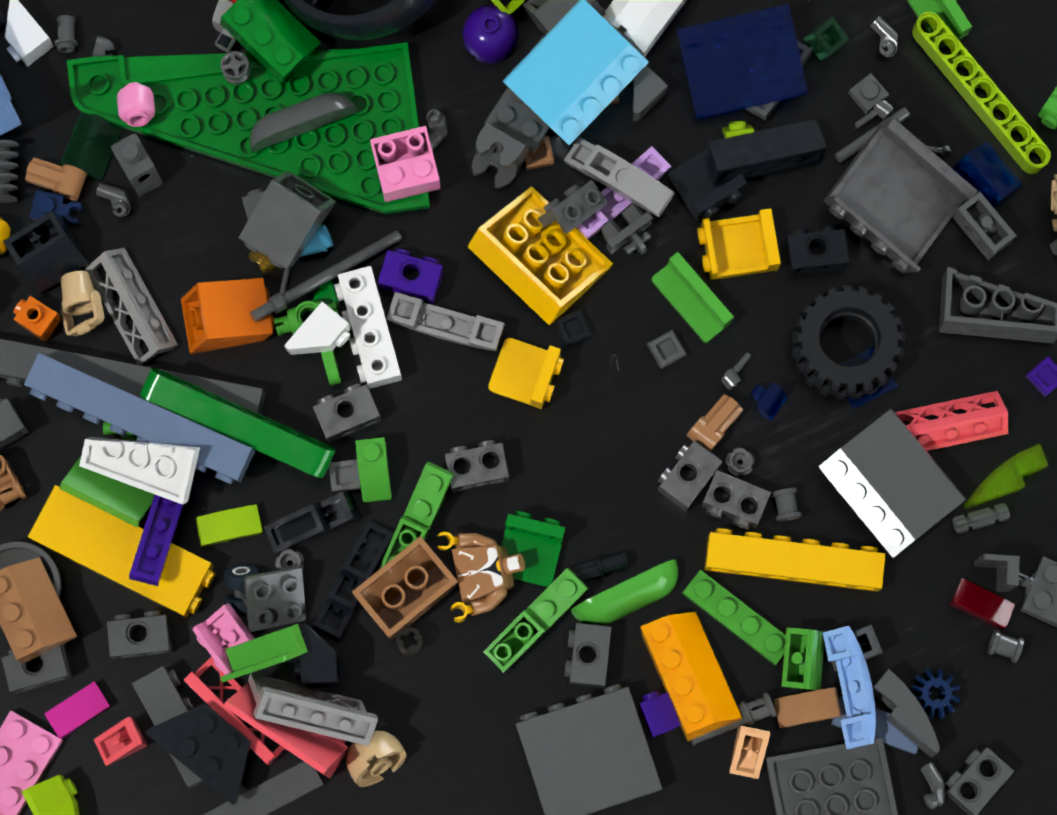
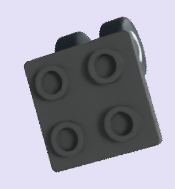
M250 564L233 565L225 570V586L234 590V594L226 596V604L230 603L237 614H247L248 628L251 632L306 620L303 571L300 566L259 574L257 567Z

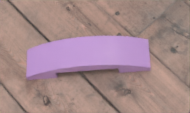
M653 146L632 163V165L657 181L671 169V165ZM607 187L601 192L608 202L607 205L576 228L588 240L601 231L602 226L611 220H615L625 209L634 203L617 195L611 188Z

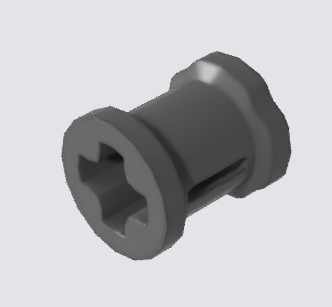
M786 488L771 492V496L775 498L777 505V522L790 521L802 517V512L798 511L795 498L797 488Z
M995 629L989 642L987 654L993 655L996 653L1010 658L1013 663H1017L1023 649L1024 638L1019 637L1015 639L1001 634L1000 630Z

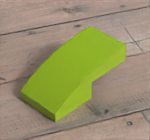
M257 504L219 511L195 518L201 546L225 543L232 539L263 533Z

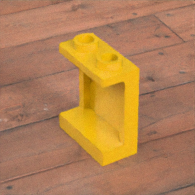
M771 208L760 210L759 214L716 221H709V218H705L702 221L701 227L697 228L699 244H704L706 255H702L704 272H709L710 280L777 271L780 267L781 262Z

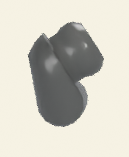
M879 16L870 27L880 35L879 52L885 57H891L898 50V33Z
M103 182L99 183L96 195L111 201L112 211L117 217L127 216L131 211V203L126 191Z
M931 762L921 768V772L931 789L930 793L924 795V802L929 809H934L936 806L941 807L945 802V782L934 763Z

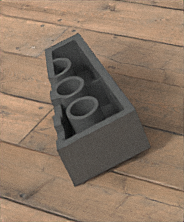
M947 267L942 278L939 332L1054 344L1057 339V303L1028 293L1021 294L1010 290V287L1001 284L997 286L982 281L980 277L974 275L967 276L958 273L956 269Z

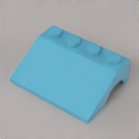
M579 0L512 70L503 82L555 133L570 145L649 62L586 0Z

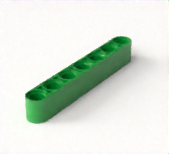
M150 368L139 394L141 398L319 478H324L335 453L334 448L157 368Z

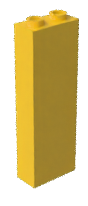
M57 485L53 488L28 535V538L185 618H188L190 613H196L202 601L199 598L200 593L204 587L208 588L215 577V572L212 571L215 566L212 563L172 543L158 586L129 579V573L144 529L141 527L137 528L61 490Z

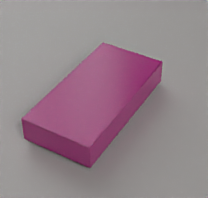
M94 681L44 713L57 736L62 739L109 709L111 705L98 684Z

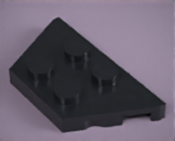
M204 703L145 732V734L232 805L235 806L238 803V795L252 741Z

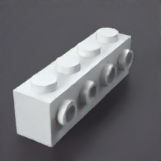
M371 266L338 274L340 283L334 284L338 300H344L347 310L342 311L343 319L349 323L353 330L354 338H350L349 341L353 355L359 354L362 365L357 366L361 383L367 381L368 388L372 389L401 381L400 369Z

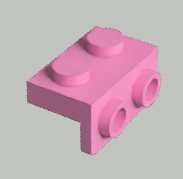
M230 603L223 605L206 621L197 624L193 628L200 645L207 649L214 659L216 667L225 675L233 672L225 649L255 639Z

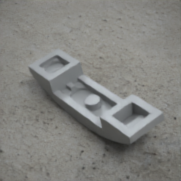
M397 292L394 293L386 318L390 322L423 334L491 351L497 350L505 325L503 322L478 315L473 317L424 303L422 299Z

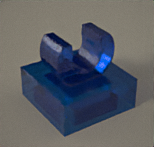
M773 382L767 390L757 384L750 393L755 397L754 401L757 402L756 406L761 415L770 421L773 420L787 400L782 387Z

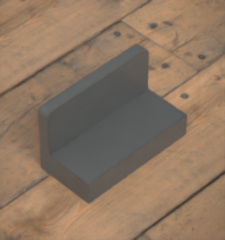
M983 554L974 561V567L997 568L996 592H1009L1019 586L1020 556Z

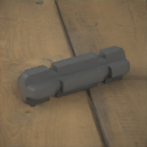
M1005 503L993 506L994 509L988 507L968 513L967 517H964V515L954 517L952 519L954 530L960 534L969 531L971 527L974 530L995 524V520H998V522L1008 520L1010 518L1009 509Z

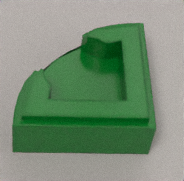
M332 280L319 287L312 302L320 301L326 305L336 302L337 308L341 307Z

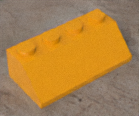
M696 611L667 615L640 626L644 642L665 691L669 695L687 742L742 719Z

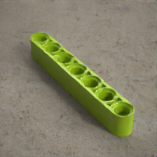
M933 12L921 14L912 30L916 42L1021 169L1028 174L1041 172L1051 158L1048 147L942 19ZM927 23L931 25L934 32H924L921 29V24ZM938 46H948L951 54H942ZM965 67L969 71V76L959 75L956 68ZM981 88L985 90L987 98H979L975 94L974 89ZM993 110L1002 111L1005 115V120L996 119L993 115ZM1011 132H1019L1023 137V142L1014 141L1011 137ZM1029 154H1037L1041 158V164L1032 163L1029 159Z

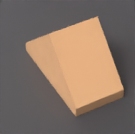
M746 726L737 728L729 773L759 779L770 738V731Z

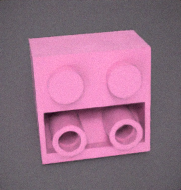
M426 126L370 139L385 202L441 189Z

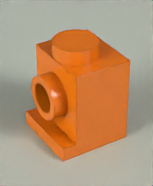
M29 296L27 301L21 299L13 312L16 314L14 320L17 324L47 342L62 320L56 311L45 306L32 296ZM33 311H38L36 319H29Z

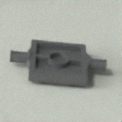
M1043 556L1040 559L1036 572L1031 577L1019 572V585L1025 587V599L1020 611L1057 627V562Z

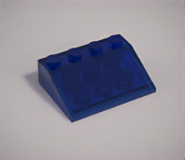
M789 4L677 29L696 119L808 94Z

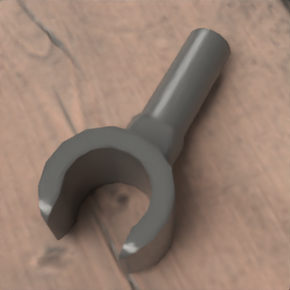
M879 101L869 114L854 124L859 129L877 115L885 120L893 112V106L887 101Z
M748 352L722 377V383L728 390L733 389L742 381L737 373L741 371L752 357Z

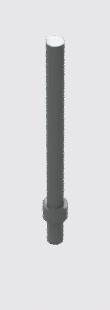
M396 230L287 292L273 295L268 298L267 303L250 312L252 319L257 322L273 312L276 314L281 312L292 301L332 280L338 274L350 270L402 240L400 233Z

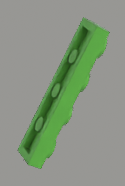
M702 570L697 573L682 594L773 665H776L784 655L785 644H787L786 635Z

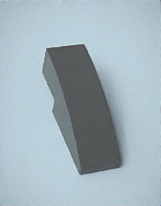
M888 669L873 687L874 696L892 710L885 720L932 758L939 752L940 747L927 714L904 682Z

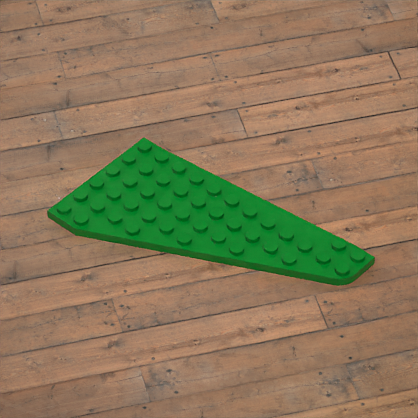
M407 42L360 49L314 50L283 83L274 77L251 53H243L249 61L251 75L241 85L230 84L223 76L221 60L227 53L124 57L123 55L94 56L67 60L71 99L76 108L88 117L273 178L286 171H290L328 196L383 214L430 208L428 192L385 202L370 139L419 128ZM133 82L149 87L154 94L155 115L146 125L141 127L128 125L118 115L117 93L127 84ZM327 92L345 95L358 109V113L256 152L252 153L250 133L253 126L260 118L272 112Z

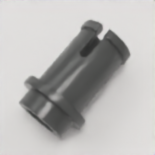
M61 15L57 17L58 40L55 41V46L58 47V51L61 53H72L78 45V42L75 40V17Z

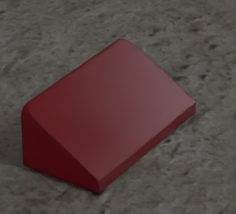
M961 578L949 604L1000 630L1006 629L1015 606L1014 603Z

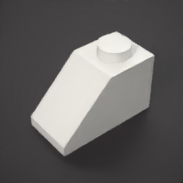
M10 0L5 39L10 46L6 50L16 62L22 60L28 67L54 46L47 34L19 0Z
M321 302L284 347L291 355L333 351L336 346L340 348L346 343L351 335L348 333L351 328L347 321L325 303Z

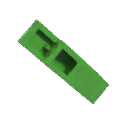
M429 461L425 464L379 569L420 536L426 541L444 502L445 494L454 473Z
M569 567L566 568L483 652L504 673L589 588Z

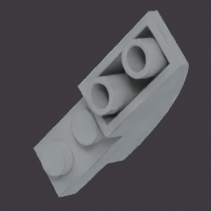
M580 137L564 159L567 165L611 188L617 195L657 217H660L675 194L665 185L623 158L598 144L595 146Z

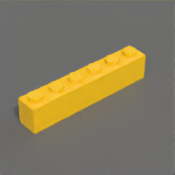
M717 528L715 533L710 532L708 535L704 570L878 592L882 589L886 553H878V548L861 546L860 550L849 549V545L844 543H832L831 547L820 546V541L803 539L802 543L791 542V538L787 536H774L773 540L763 539L762 534L755 532H745L744 536L733 535L732 530Z

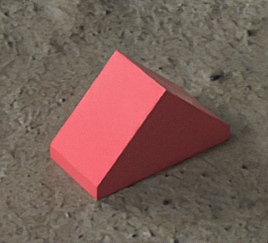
M132 717L123 719L94 739L106 766L148 746L136 719Z

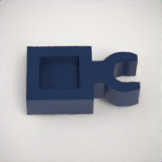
M36 190L29 217L31 220L36 221L50 211H53L66 219L69 224L80 225V220L71 217V212L73 210L83 211L84 207L79 202H70L66 205V198L63 195Z

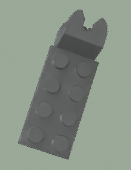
M509 87L486 119L485 125L477 137V153L472 162V173L474 176L485 173L490 166H495L498 169L494 178L495 188L497 189L508 186L521 170L528 151L534 154L550 130V127Z

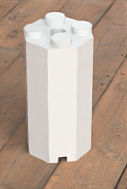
M613 0L606 9V14L602 17L645 58L687 0Z

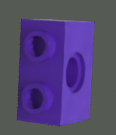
M395 249V252L387 250L378 279L379 289L392 293H401L434 304L444 272L443 265H440L438 260L431 257L423 256L422 259L411 257L412 254L406 250ZM409 269H416L420 274L415 280H408L404 277V273Z

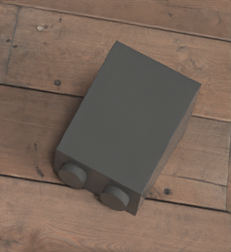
M286 171L271 180L238 238L245 242L244 245L248 249L257 253L261 252L269 257V261L276 267L288 269L296 263L336 201L292 172Z

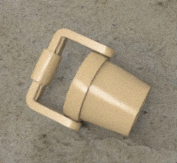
M73 271L61 277V314L65 332L70 336L84 335L104 321L105 317L100 294L94 289L88 272ZM93 312V318L81 322L76 327L74 326L72 315H83Z

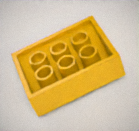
M531 186L480 226L470 241L468 248L548 325H551L607 272L613 263L576 228L569 233H565L557 221L544 228L537 218L546 213L543 207L549 202Z

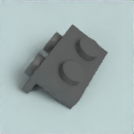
M590 180L581 187L576 183L563 192L566 198L562 201L555 198L543 208L546 213L537 219L544 228L557 221L565 233H569L607 205L608 202L593 180Z

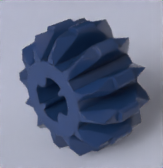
M930 669L925 671L926 679L920 675L916 676L915 680L920 686L912 685L909 689L911 692L918 693V696L915 697L921 703L923 710L927 708L926 714L928 719L933 718L935 711L939 719L945 718L944 709L949 713L955 711L954 706L950 702H960L958 696L952 695V692L960 690L959 685L950 687L949 683L953 681L954 677L949 675L943 680L944 673L941 669L937 670L935 678ZM938 688L941 692L938 696H941V699L931 700L929 695L932 692H929V689Z

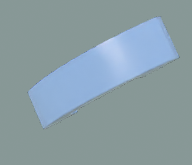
M850 626L823 632L828 662L836 661L847 719L840 720L846 750L874 744L876 728L875 700L870 673L861 647Z

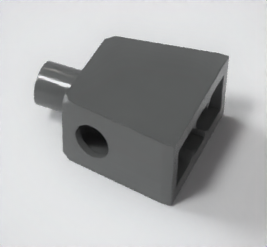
M136 133L110 146L139 198L164 185ZM150 174L146 179L138 181L143 175Z

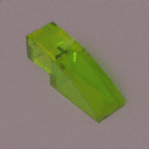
M1038 444L1020 452L994 470L972 492L964 503L965 508H972L1024 488L1025 483L1022 477L1041 471L1048 466L1041 445Z

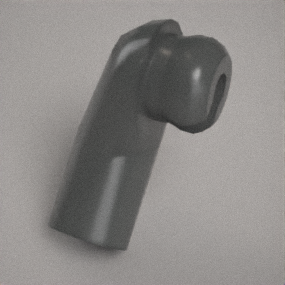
M437 109L430 110L426 116L429 124L430 133L428 136L432 151L448 133L446 117Z

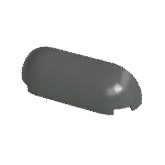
M327 92L272 112L260 118L253 126L250 133L252 153L353 115L358 113V109L345 95Z

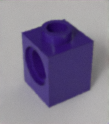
M659 690L642 696L644 702L638 706L652 738L681 726L667 692L661 695Z

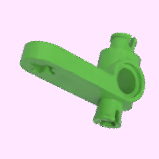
M305 301L297 307L286 309V316L275 317L274 322L278 336L292 332L294 335L303 324V316L308 312L314 311L321 302ZM336 302L327 304L329 308L339 315ZM334 350L321 352L330 386L342 383Z

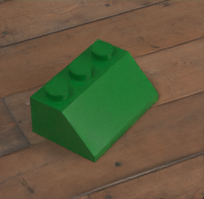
M237 0L221 16L220 25L281 83L321 44L278 0Z

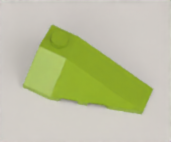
M57 775L21 791L33 815H79L78 802L74 796L78 792L70 778L65 779L64 776Z

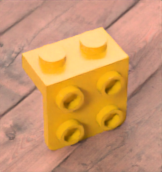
M513 338L505 339L489 382V390L492 393L542 409L544 401L550 402L555 386L551 385L553 375L560 374L564 359L560 358L561 349L550 345L549 349L545 350Z

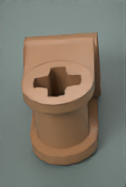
M0 455L2 463L0 469V510H2L6 504L18 498L25 499L27 495L9 461Z

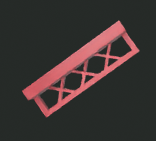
M998 391L895 412L901 421L911 422L905 426L926 451L1008 434V411ZM994 402L996 405L991 408L981 407L982 404ZM963 409L967 411L966 413L962 414L953 413L954 410ZM935 415L938 416V419L928 420L925 417Z
M210 657L195 673L191 672L184 681L212 710L251 740L250 748L267 765H270L285 748L280 745L272 752L265 745V734L261 732L260 740L253 733L259 730L248 728L244 724L243 719H239L237 715L223 707L224 690L238 691L242 687L234 679L228 680L232 686H224V682L222 683L221 679L220 686H207L200 677L211 666L220 673V677L225 675L216 667L214 659ZM212 690H220V697Z

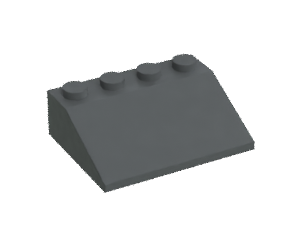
M892 409L883 414L818 466L892 558L901 553L966 500Z

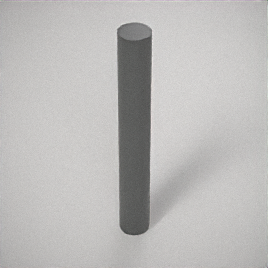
M903 107L887 119L894 118L901 123L910 117V113ZM880 123L835 154L836 159L843 163L859 152Z

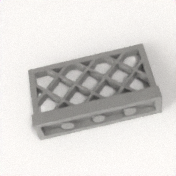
M250 673L248 682L256 701V707L253 712L256 719L369 746L378 717L376 714L366 711L362 700Z

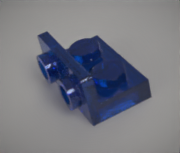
M987 141L966 154L953 167L955 172L977 190L976 194L978 192L983 194L993 208L1023 185Z

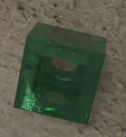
M833 17L821 22L803 38L819 60L832 55L849 40Z

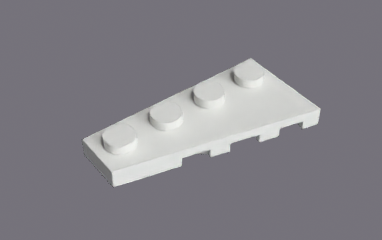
M89 437L84 441L79 466L183 505L189 499L200 447Z

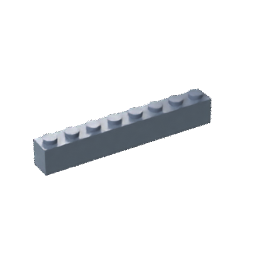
M38 353L24 383L25 386L31 388L30 395L46 401L48 396L58 400L57 407L70 413L73 412L74 408L84 412L82 418L99 425L100 420L111 424L109 430L124 437L129 432L138 436L136 441L200 447L196 469L204 473L206 468L216 471L215 478L228 484H232L233 480L241 483L255 453L254 449L41 353Z

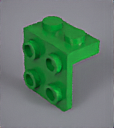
M515 511L514 515L508 514L501 546L507 548L508 556L521 554L525 562V570L513 573V579L549 587L553 583L565 527L560 526V521L550 518H544L543 522L532 520V515L525 512Z

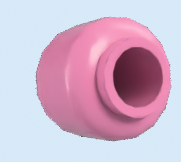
M137 82L129 83L120 89L117 93V107L120 119L133 127L146 125L155 115V102L152 90Z

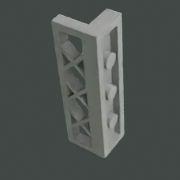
M125 248L104 251L85 269L89 273L92 283L99 292L104 305L137 365L144 366L157 354L172 351L178 346ZM101 266L106 271V281L102 280L97 271ZM113 290L117 291L120 296L119 305H116L113 300ZM127 315H130L133 320V330L129 329L126 324ZM140 339L144 340L149 349L145 355H143L140 349Z

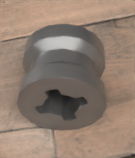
M231 51L222 58L221 70L226 81L233 85H241L249 79L251 67L243 53Z

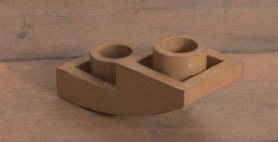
M836 687L774 699L779 728H788L842 717Z

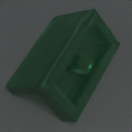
M80 113L60 166L71 165L85 171L95 179H102L113 152L110 146L117 142L121 128L96 114Z

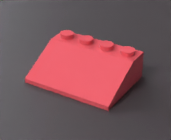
M249 682L223 705V707L328 778H331L349 750V747L345 745L347 742L345 740L256 719L253 715L256 701Z

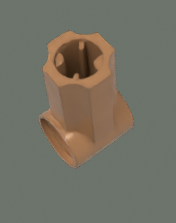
M33 157L27 167L25 180L28 183L53 190L55 194L63 195L66 199L78 201L87 173L71 165H63L62 167Z
M724 394L705 417L702 416L695 423L686 436L711 452L725 436L724 432L740 416L743 409L733 398Z

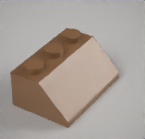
M420 536L353 590L352 593L391 641L459 586L457 579Z
M40 557L7 566L0 570V625L16 660L21 663L32 660L77 637Z

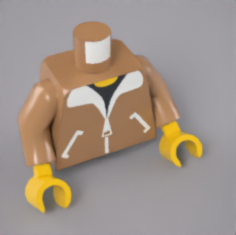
M441 532L437 535L438 537L446 536L449 539L448 546H437L438 549L447 550L452 545L456 547L452 549L462 602L454 603L450 611L458 608L464 614L454 618V621L457 623L464 621L468 614L475 616L494 610L506 597L507 590L514 587L512 574L525 570V562L521 554L508 556L507 548L498 546L497 542L492 538L478 533L456 534L455 537L449 532Z

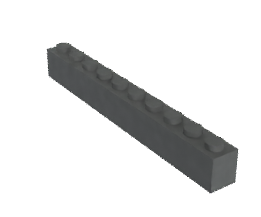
M0 339V378L6 379L7 384L17 387L24 386L38 353L141 398L139 394L151 368ZM162 370L261 415L265 392L262 388Z

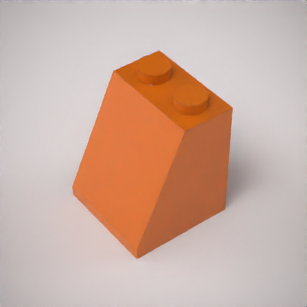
M263 278L197 283L180 299L190 354L260 342L273 334L275 324L272 314L257 322L250 315L251 311L267 303L268 298H270L269 290L265 287Z

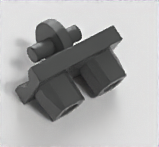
M632 204L622 212V217L629 224L626 228L621 230L614 220L601 227V233L607 242L606 249L611 255L629 241L631 243L623 248L628 255L634 250H637L641 255L647 252L644 243L651 236L647 231L640 236L638 235L652 225L651 220L653 217L648 211L643 213L635 204Z

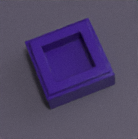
M1049 356L1025 376L1044 397L1057 387V365Z

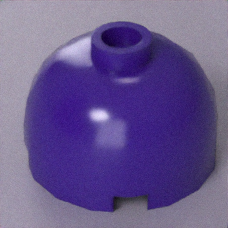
M495 5L481 6L471 12L464 23L462 33L466 50L478 61L490 64L502 62L512 51L514 52L519 38L517 23L513 16L506 12H501Z

